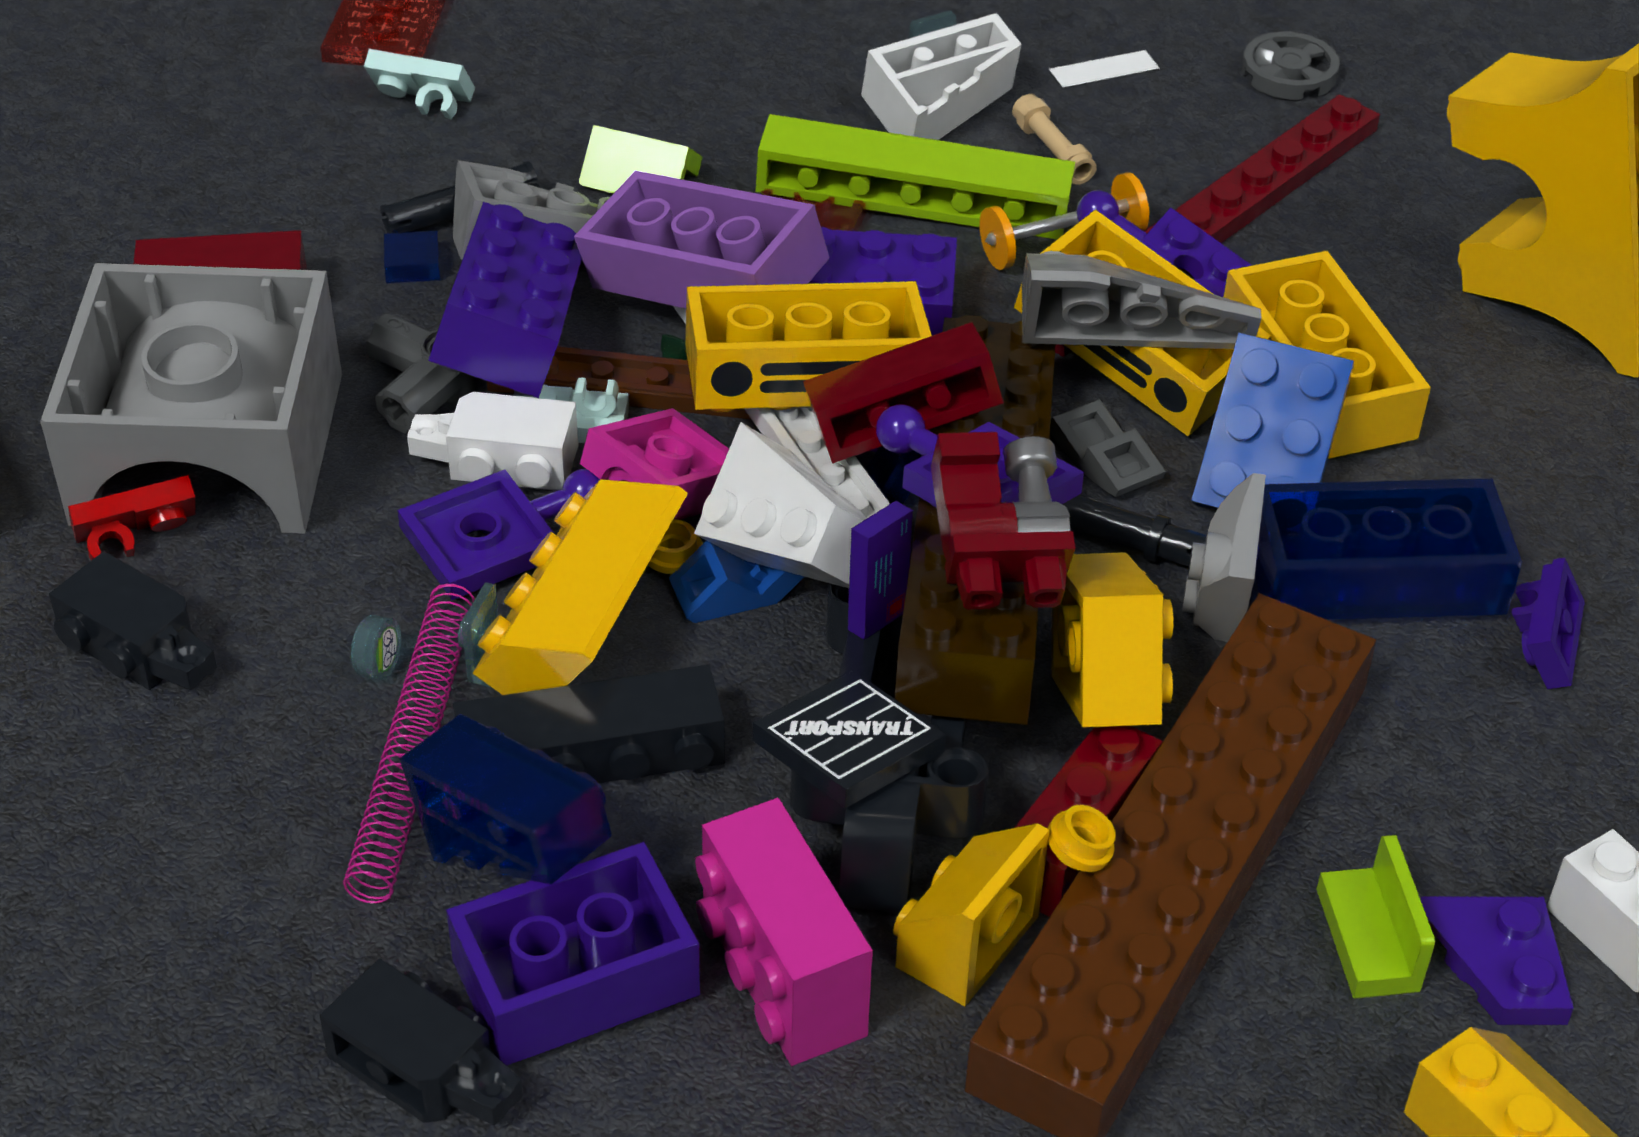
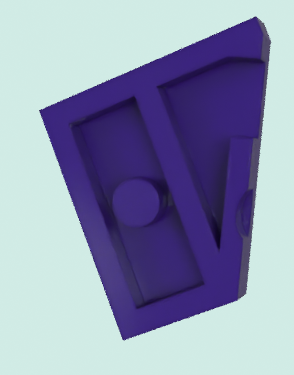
M1419 896L1433 934L1447 949L1444 959L1445 963L1461 981L1469 984L1475 990L1477 1001L1497 1025H1568L1574 1008L1544 897Z

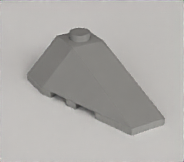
M458 160L455 180L453 241L460 259H463L483 202L492 205H509L521 211L526 217L546 224L560 223L570 227L577 233L610 197H602L599 199V203L596 204L590 202L586 196L573 191L574 187L557 182L554 189L546 190L526 184V173Z
M1048 251L1041 254L1026 253L1022 281V343L1234 349L1238 333L1257 336L1261 322L1260 308L1086 255H1067L1059 251Z

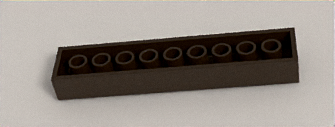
M973 315L961 316L959 318L944 317L942 332L973 322L989 351L1004 403L929 429V431L936 435L938 433H967L987 422H991L1019 438L1043 437L1049 439L1055 344L1022 343V321L1015 322L1014 324L991 322ZM919 497L898 648L895 699L916 714L1028 725L1035 662L1038 608H1033L1026 604L1023 582H1001L1003 595L1000 605L991 609L966 610L963 606L957 584L946 583V560L942 548L937 508Z

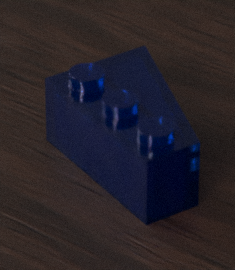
M461 713L399 758L433 861L446 863L453 856L465 857L463 860L467 868L480 870L489 862L500 864L498 867L502 875L552 885L612 837L604 808L606 797L601 786L593 777L585 772L578 773L552 760L539 749L532 750L506 737L499 729L493 726L486 727Z

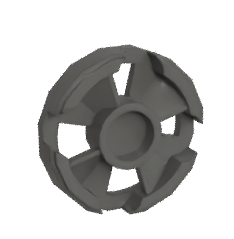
M1290 31L1270 32L1255 37L1246 45L1241 71L1244 76L1249 73L1253 76L1251 85L1259 92L1274 98L1294 101L1303 99L1304 90L1319 88L1318 96L1324 95L1336 85L1340 59L1335 49L1323 40L1308 34ZM1311 59L1314 61L1328 59L1329 69L1327 71H1320L1310 67Z

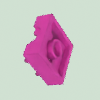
M674 408L589 428L580 464L602 480L681 487L688 493L674 519L681 520L702 514L703 505L711 494L729 448Z

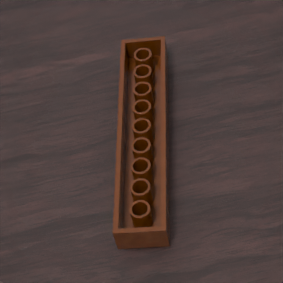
M1259 593L1112 820L1111 823L1115 829L1116 837L1114 841V854L1111 860L1099 871H1079L970 1040L965 1092L1057 1137L1106 1136L1362 696L1377 639Z

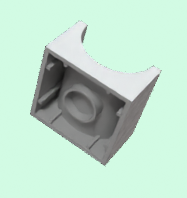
M95 263L40 421L68 526H71L68 506L101 498L106 481L116 473L139 464L175 461L209 467L237 479L256 492L267 503L276 516L281 533L305 534L342 377L327 271Z

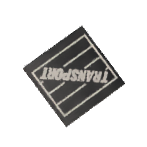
M854 670L753 722V742L844 808L851 806L945 753L946 733Z

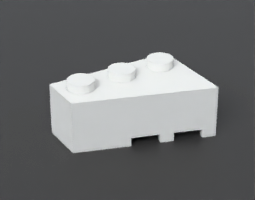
M995 13L868 50L861 96L889 133L939 140L1012 89L1022 44L999 15Z
M740 422L711 494L703 505L702 515L694 534L745 561L849 588L851 528L868 517L847 499L832 490L823 478L809 470L789 449Z

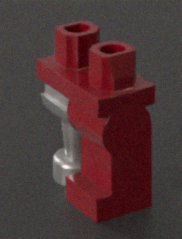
M998 432L938 433L931 463V473L942 548L946 560V583L957 584L963 606L966 610L991 609L1000 605L1003 595L1001 582H1023L1026 604L1033 608L1059 606L1065 593L1066 575L1075 552L1073 531H1070V514L1066 506L1059 502H1052L1047 478L1052 476L1057 469L1054 443L1043 437H1024L1014 440L1003 449L1005 472L1011 480L1019 482V502H1001L1002 495L998 470L1000 458Z

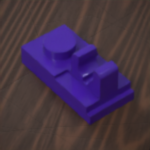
M1564 557L1553 559L1552 564L1543 565L1541 580L1518 585L1515 592L1522 607L1512 608L1513 618L1520 632H1522V649L1526 662L1529 666L1536 665L1547 689L1572 686L1585 604Z

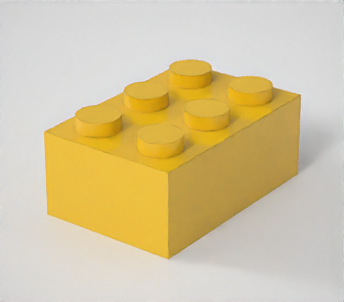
M1126 552L1074 554L1066 575L1065 593L1061 604L1057 607H1052V678L1082 727L1162 724V703H1170L1172 700V671L1169 663H1163V639H1171L1173 635L1172 604L1170 599H1163V593L1158 589V586L1148 578L1145 571L1141 570Z

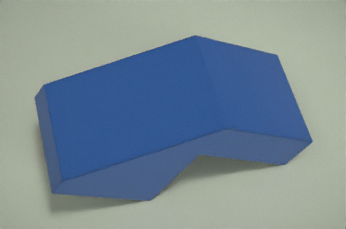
M706 540L669 577V580L686 619L698 623L777 604L805 576L745 561Z

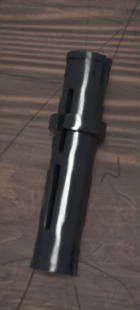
M529 161L508 168L526 173L525 183L539 187L538 183H532V181H536L538 178ZM455 185L393 204L381 205V215L387 217L382 219L389 237L391 239L396 238L398 235L453 219Z
M1080 494L1062 504L1066 506L1070 514V528L1143 551L1144 558L1154 562L1158 561L1161 557L1189 566L1193 542L1205 544L1207 535L1171 524V517L1162 514L1152 518Z

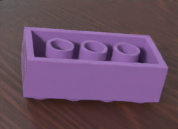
M636 170L574 235L593 288L685 309L687 287L808 284L830 258L814 204Z

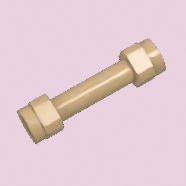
M1026 94L1020 97L1012 109L1013 116L1016 118V123L1026 134L1035 133L1057 159L1075 162L1073 184L1081 185L1089 181L1096 172V163L1092 159L1091 153L1080 143L1072 145L1050 120L1051 109L1042 99L1037 98L1033 94Z

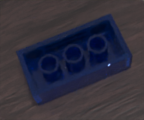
M1493 478L1265 484L1255 578L1260 594L1326 620L1508 614L1522 566V560Z

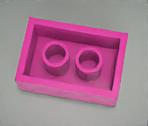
M779 797L702 824L703 855L696 857L695 864L703 887V899L696 902L697 914L707 937L710 940L719 938L726 951V966L733 984L739 991L748 989L756 1003L754 1006L755 1016L764 1039L769 1044L778 1042L792 1067L867 1037L873 950Z

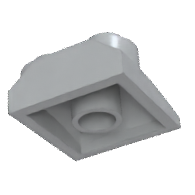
M1253 473L1237 485L1223 500L1210 522L1205 544L1193 542L1182 612L1194 613L1192 625L1200 626L1214 640L1228 642L1247 613L1255 577L1266 479L1264 474Z

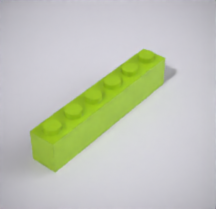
M769 114L758 148L755 192L979 227L982 210L996 205L1004 210L1012 227L1067 214L1075 162ZM1064 228L1034 236L1057 240L1063 235Z

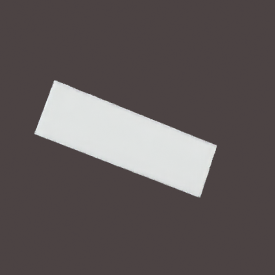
M1146 50L1051 68L1049 70L1064 88L1159 69V67Z

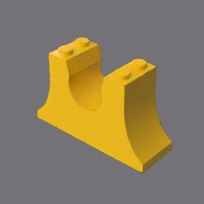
M1639 43L1623 55L1592 61L1559 60L1509 52L1448 96L1447 119L1451 127L1452 147L1481 160H1502L1517 166L1535 182L1543 197L1517 199L1459 244L1458 265L1462 273L1463 292L1520 304L1547 314L1568 325L1589 340L1608 359L1618 374L1638 378Z

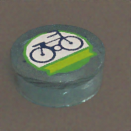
M368 615L360 622L351 645V663L358 676L385 680L391 675L398 661L401 648V630L397 620L378 615Z

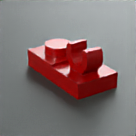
M189 475L68 506L70 523L76 543L87 541L90 560H93L101 553L100 544L108 538H115L121 541L126 556H134L135 541L130 529L136 528L140 530L151 527V530L154 532L167 531L186 523V517L196 515L195 494Z

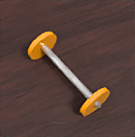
M1133 173L1119 174L1114 178L1111 187V195L1119 205V215L1145 231L1149 224V204L1143 185ZM995 205L982 210L979 227L982 245L988 260L994 268L1003 270L1012 267L1015 262V240L1073 226L1079 223L1076 211L1012 227L1004 210Z

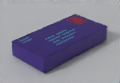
M898 501L887 505L851 528L848 630L863 640L901 616L904 611L910 568L913 510Z

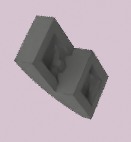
M1100 399L1052 418L1050 434L1060 448L1091 481L1114 497L1164 478L1166 470L1136 428L1123 433Z

